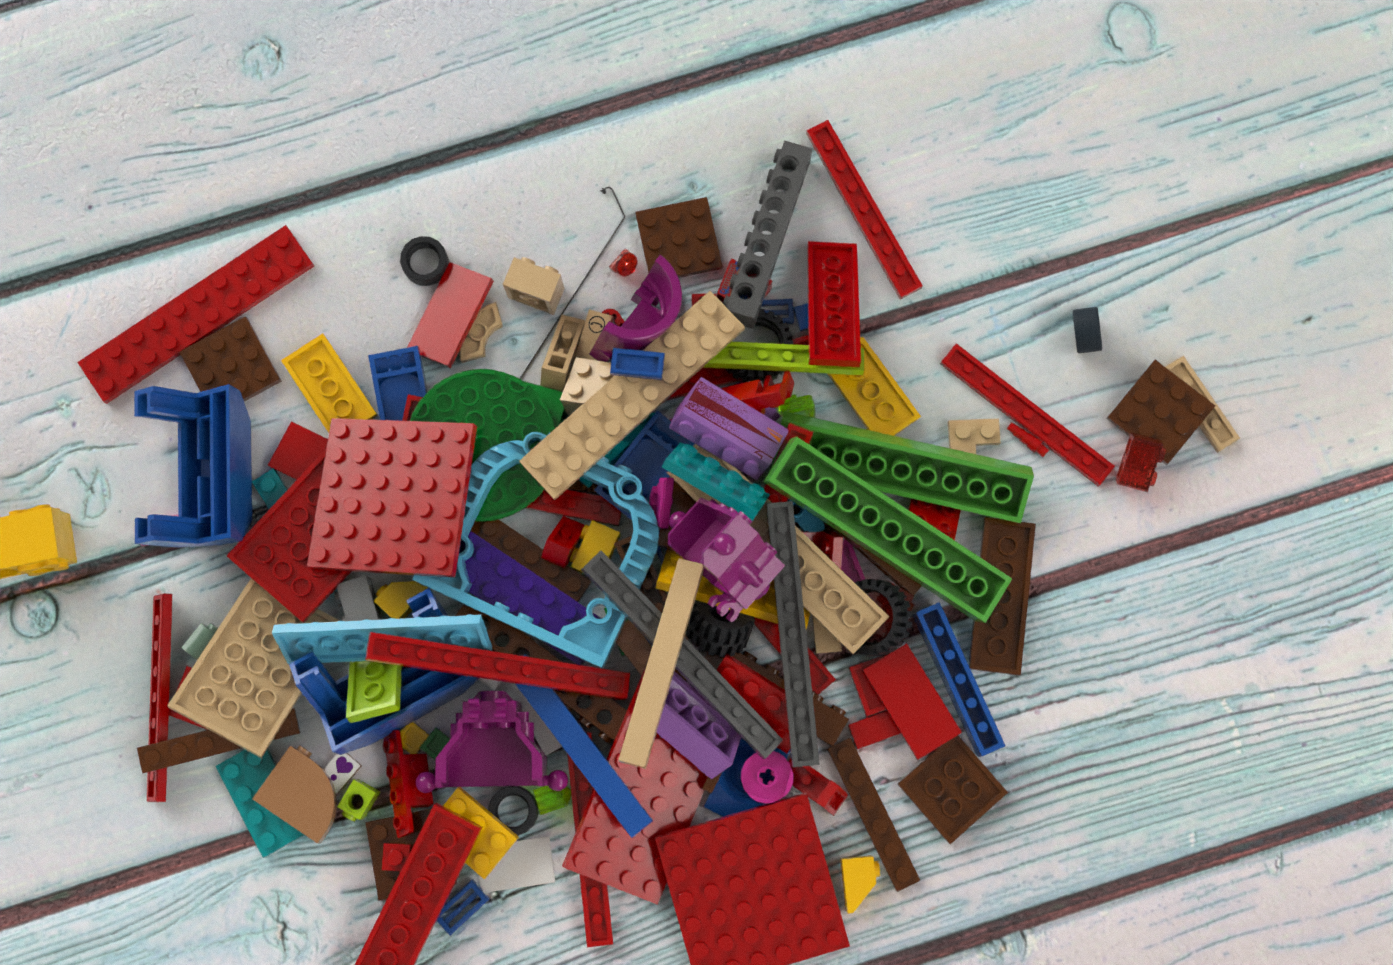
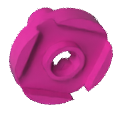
M773 751L766 759H762L757 753H754L745 761L742 767L741 782L744 790L755 801L773 803L782 799L790 791L793 784V772L789 762L778 752ZM766 769H770L771 775L775 776L774 781H769L765 785L759 775L761 772L765 773Z

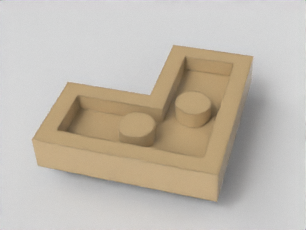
M999 419L949 420V448L976 454V446L999 445L1001 443Z

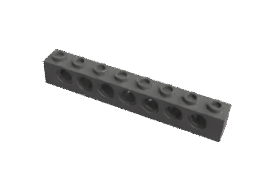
M784 140L782 149L777 148L773 160V163H776L775 169L769 170L766 183L769 184L768 189L762 190L759 204L762 205L760 211H755L752 219V225H754L753 232L748 231L744 243V246H747L745 254L740 253L737 267L740 268L738 275L733 274L729 289H732L730 297L725 296L723 302L726 308L745 327L754 329L811 162L813 148ZM790 169L792 170V172H786L784 170ZM781 189V190H784V191H786V192L780 193V192H778V191H776V190ZM771 210H776V211H778L779 213L773 214V213H770L769 211H771ZM763 231H769V232H771L772 234H770V235H765V234H763L762 232H763ZM756 252H762V253H764L765 255H763V256H757V255H755L754 253H756ZM754 273L757 277L751 278L747 274ZM748 295L750 298L741 299L739 296Z

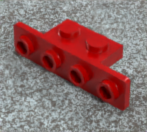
M393 730L388 736L383 738V751L386 753V775L390 782V802L393 804L394 811L393 826L397 837L403 838L414 832L411 808L429 807L434 802L432 792L422 793L416 787L418 775L423 772H429L426 753L403 754L400 730Z

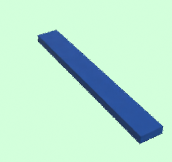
M515 683L630 837H635L651 824L653 819L553 689Z

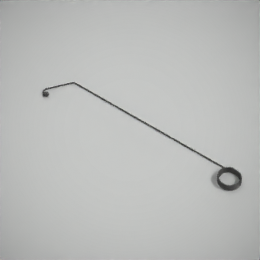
M611 187L602 188V190H600V192H602L603 194H606V189H607V188H609V189L612 190V192H613V194H614V196H615V198H616V201H617V203H618V205H619V207H620V210H621V212H622V214H623L624 217H623L622 221L620 222V224L618 225V227L616 228V230L614 231V233H613V235L611 236V238L609 239V241L607 242V244L605 245V247L603 248V250L601 251V253L599 254V256L597 257L596 261L594 262V264H593L592 267L590 268L589 272L587 273V275L585 276V278H584L583 281L581 282L580 286H579L578 289L575 291L574 295L572 296V298L570 299V301L568 302V304H567L566 307L564 308V310H563V312L561 313V315H563V313L565 312V310H566L567 307L569 306L570 302L572 301V299L574 298V296L576 295V293H577L578 290L580 289L581 285L583 284V282H584L585 279L587 278L588 274L590 273V271L592 270V268L594 267V265L596 264V262L598 261V259L600 258V256H601L602 253L604 252L605 248L607 247V245L609 244V242H610L611 239L613 238L614 234L616 233V231H617L618 228L620 227L621 223H622L623 220L625 219V214H624V212H623V210H622V208H621V206H620V203H619V201H618V199H617V197H616V195H615L614 190H613ZM561 315L559 316V318H558L557 321L555 322L554 326L552 327V329L550 330V332H549L548 335L546 336L545 340L543 341V343L541 344V346H540L539 349L537 350L536 354L533 356V358L531 359V361L529 362V364L527 365L526 369L524 370V372L522 373V375L520 376L519 379H521V378L523 377V375L525 374L526 370L528 369V367L530 366V364L532 363V361H533L534 358L536 357L537 353L539 352V350L541 349V347H542L543 344L545 343L546 339L548 338V336H549L550 333L552 332L553 328L555 327V325H556L557 322L559 321Z

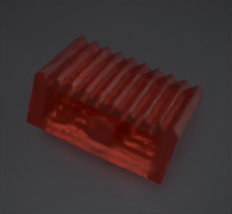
M1134 432L1130 433L1115 478L1118 485L1148 492L1149 487L1155 485L1157 479L1155 469L1158 462L1162 463L1166 451L1161 440Z

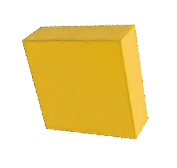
M414 722L406 725L400 732L402 748L410 754H417L420 751V746L429 734Z

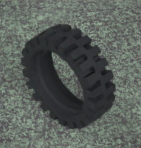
M761 308L755 325L764 326L772 330L777 335L780 344H793L792 333L789 331L788 324L786 322L783 323V318L779 315L775 317L774 312L770 310L768 313H765V309ZM726 368L729 374H733V378L737 380L741 378L743 383L760 380L764 384L766 376L771 375L772 380H775L779 374L782 375L784 371Z
M865 579L854 582L865 594L876 592L886 597L893 613L892 627L886 638L875 643L866 641L856 652L867 656H880L894 652L898 646H902L904 643L902 639L907 638L909 632L906 630L912 626V622L908 621V617H912V611L907 609L911 605L909 601L904 600L907 596L904 592L899 591L900 588L898 586L892 585L888 581Z

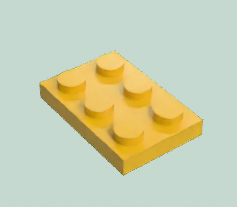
M458 787L443 806L483 827L465 863L483 879H486L518 840L519 836L463 788Z

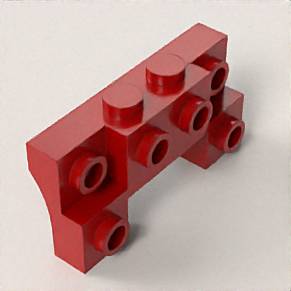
M788 370L784 371L781 383L774 384L771 375L765 377L763 387L760 380H754L720 389L764 415L766 408H776L783 405L787 398H791L794 380Z

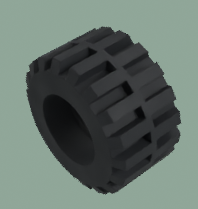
M695 600L686 629V635L691 639V643L694 646H698V649L702 652L706 651L712 656L716 654L719 657H725L727 653L729 656H734L735 653L739 654L742 652L743 648L747 646L755 617L739 613L737 619L730 622L726 619L730 610L724 616H720L717 613V606L711 607L707 603Z

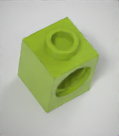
M353 779L337 807L343 810L342 815L354 822L356 819L363 820L372 808L380 791L360 779ZM356 794L361 795L363 798V805L360 809H356L352 804V799Z

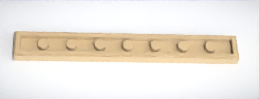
M678 559L620 753L619 762L644 769L647 767L705 568L701 563Z

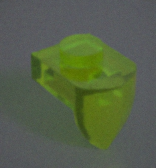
M794 394L791 398H787L783 405L778 406L781 417H783L784 411L797 413L805 410L806 416L815 418L816 410L812 395L797 397Z
M549 786L533 790L540 815L567 807L571 800V790L568 786L561 791H554Z

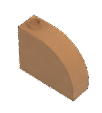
M300 745L297 749L290 746L252 799L317 844H321L330 831L336 816L337 797L335 788L326 771L310 759L311 752Z

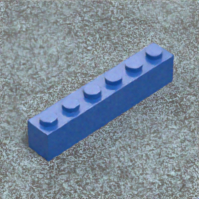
M940 602L914 613L912 616L976 756L982 757L1005 747L1006 745Z

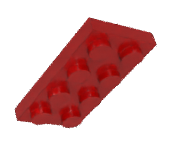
M727 653L717 671L783 739L777 748L787 754L790 750L785 690Z

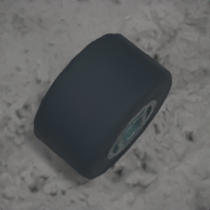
M1091 307L1073 310L1077 353L1101 351L1102 339L1098 308Z

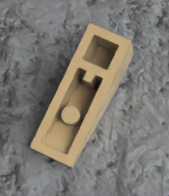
M561 315L541 368V386L559 391L564 390L576 358L585 320Z

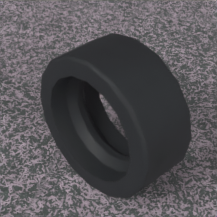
M419 236L405 244L401 251L400 264L403 272L411 282L420 286H430L441 280L449 264V259L444 247L438 240L427 236ZM431 248L438 254L439 265L432 273L420 275L411 268V257L419 249Z
M509 786L499 790L491 798L488 811L500 820L498 807L504 798L508 796L523 798L528 806L526 820L519 826L507 827L516 835L528 832L538 818L536 798L529 790L520 786Z

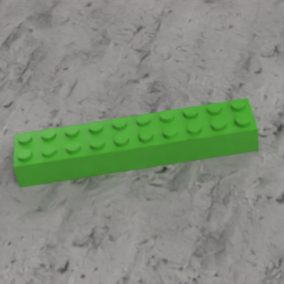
M787 411L783 412L781 421L783 427L787 428L791 422L814 431L809 445L880 492L1021 523L1034 478L1033 470L1030 466ZM776 453L775 457L773 458L771 467H773V464H774V461H775V459H776L777 453Z
M797 436L789 440L763 481L976 622L986 623L1012 580L1011 577Z

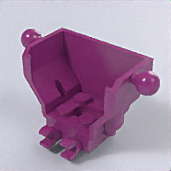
M701 497L687 513L677 511L670 516L669 525L672 530L668 533V545L682 559L701 563L705 567L702 576L722 593V595L712 596L707 604L714 607L720 602L716 608L720 616L727 614L730 608V613L726 616V619L733 622L737 619L743 608L747 609L754 600L760 599L768 592L770 582L785 565L775 556L777 551L769 543H764L760 534L750 526L752 521L743 512L740 511L738 513L732 507L728 508L723 503H717L714 499L708 501Z
M479 691L473 699L463 701V713H456V723L450 724V741L436 757L435 775L430 772H423L416 778V787L422 793H430L435 788L549 786L554 791H561L568 784V776L562 770H554L547 775V756L534 741V722H529V712H522V703L514 701L506 691Z

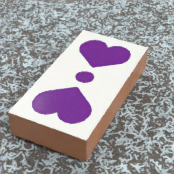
M348 753L336 754L324 769L333 782L336 796L362 767Z

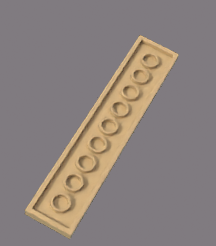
M709 291L677 319L663 335L643 350L665 353L662 380L614 376L519 462L545 491L556 500L743 332L745 326Z
M697 444L693 446L700 454L716 459L722 467L738 472L744 480L751 483L734 466ZM667 472L695 502L701 497L708 501L714 499L671 472ZM767 499L750 526L760 534L764 543L770 544L766 504L772 502ZM795 526L803 607L851 654H854L889 616Z

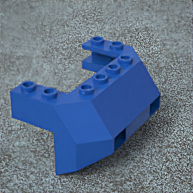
M228 384L199 393L158 386L134 391L135 417L178 423V516L152 514L147 515V518H135V544L180 548L225 545L242 541L252 522L251 420L240 390Z
M430 588L406 600L414 612L412 614L413 618L448 616ZM313 651L289 664L297 688L321 717L332 752L339 755L374 744L388 736L393 730H399L461 696L479 679L477 677L402 666L400 710L350 723L346 718L349 674L335 681Z

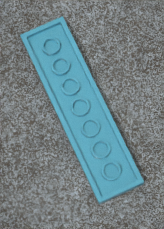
M472 614L466 616L287 623L274 625L272 635L288 664L312 651L321 663L366 661L365 657L370 632L492 651V644L482 616Z

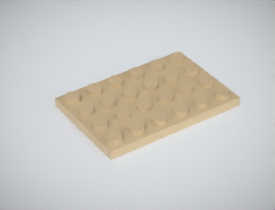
M251 578L168 704V708L262 758L302 694L295 684L289 664L272 635L273 626L303 622ZM317 609L305 623L337 622L340 620Z

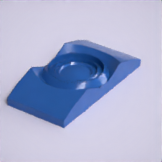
M418 346L368 355L380 420L402 421L408 394L419 397L426 395V378Z
M658 410L614 465L618 467L620 464L632 470L631 474L641 481L642 495L648 503L651 489L653 486L658 485L659 479L670 478L667 474L668 471L662 468L665 459L680 442L692 446L695 445L692 441L669 428L671 421ZM629 483L623 487L622 491L626 495H632L636 492L637 487ZM598 485L594 491L632 520L630 513L621 510L614 504L609 490Z
M742 737L733 764L722 772L713 792L710 793L703 806L722 817L764 805V803L752 799L744 790L741 782V770L745 761L756 753ZM777 747L773 751L780 753L787 759L791 749L787 754ZM766 769L765 773L761 772L759 775L765 785L769 781H774L775 776L771 775L770 769Z

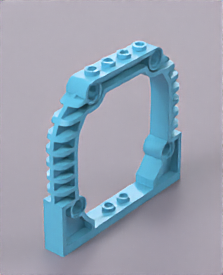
M531 432L523 441L513 440L493 446L480 455L471 466L461 541L465 542L466 547L458 555L455 578L414 575L412 580L603 669L627 619L606 596L604 599L596 598L590 601L586 609L587 616L575 623L563 626L558 636L532 624L533 618L519 612L518 616L508 613L509 607L499 602H495L493 606L468 594L472 584L468 577L465 561L474 552V545L468 538V535L492 485L506 470L519 464V461L531 451L532 443L536 441L541 442L547 435L540 432ZM602 457L581 477L608 489L614 504L621 510L631 514L633 534L629 549L619 569L640 590L657 552L659 541L658 523L652 507L642 495L643 489L639 478L632 475V470L620 464L618 467L608 464L609 459ZM626 484H634L637 487L636 492L632 495L624 494L622 490ZM605 606L607 608L606 616L602 619H596L593 616L595 607Z

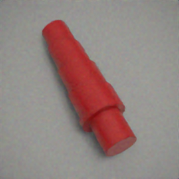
M1012 422L1007 427V430L1033 453L1036 452L1042 457L1048 453L1049 449L1042 444V441L1026 432L1023 428Z

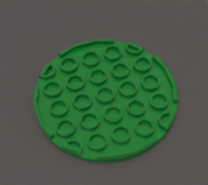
M492 369L462 371L441 380L421 398L410 421L474 423L477 426L472 464L480 455L493 446L513 440L523 441L531 432H540L548 436L556 428L550 409L532 387L513 375ZM536 441L532 443L530 450H532L540 442ZM521 463L516 464L503 472L492 485L475 521H493L512 516L534 502L544 491V488Z

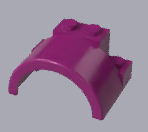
M659 255L655 260L653 267L641 283L640 288L632 296L631 300L637 306L623 325L619 327L609 321L603 328L589 353L597 361L608 362L610 359L612 360L613 348L643 351L649 344L663 335L676 321L675 319L680 311L682 302L681 284L674 268L662 255ZM659 302L661 310L655 308Z

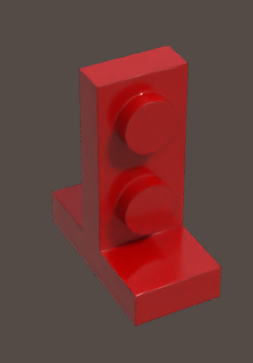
M790 758L788 762L793 772L792 786L801 793H807L808 798L834 816L848 797V794L839 785L820 774L811 766L792 767V759Z

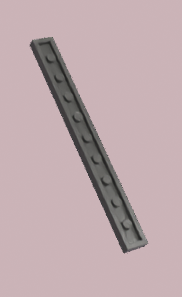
M793 501L767 503L770 545L777 551L775 556L785 565L773 580L792 767L820 765Z
M599 551L581 571L653 644L662 613L602 551ZM684 637L675 668L762 759H766L783 739Z

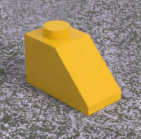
M415 581L391 582L389 585H383L377 591V598L374 602L391 618L404 619L412 612L406 600L428 589V587Z
M871 855L840 858L845 911L848 914L854 913L876 885V877H880L879 862L874 861V857Z

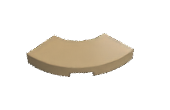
M496 302L480 309L459 351L461 363L486 357L485 347L488 338L496 330L503 327Z

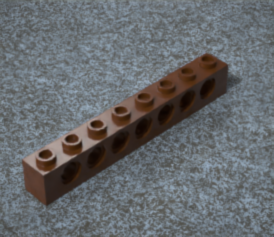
M463 605L455 615H481L483 620L488 621L489 626L486 630L492 644V651L517 655L519 651L526 650L530 653L529 657L562 662L522 631L469 606ZM501 635L509 637V642L504 647L496 645V639ZM553 689L571 712L572 710L580 716L577 720L588 729L592 726L600 731L598 736L609 745L614 742L627 712L626 709L611 698L574 692L559 693ZM581 696H588L591 699V704L586 709H581L577 706V700ZM603 711L609 712L612 715V720L608 724H600L597 721L599 713Z

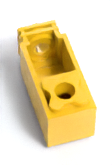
M44 504L29 509L10 511L9 516L0 517V579L23 574L28 576L42 575L47 572L66 570L70 564L77 563L70 514L60 511L59 508H53L49 504Z

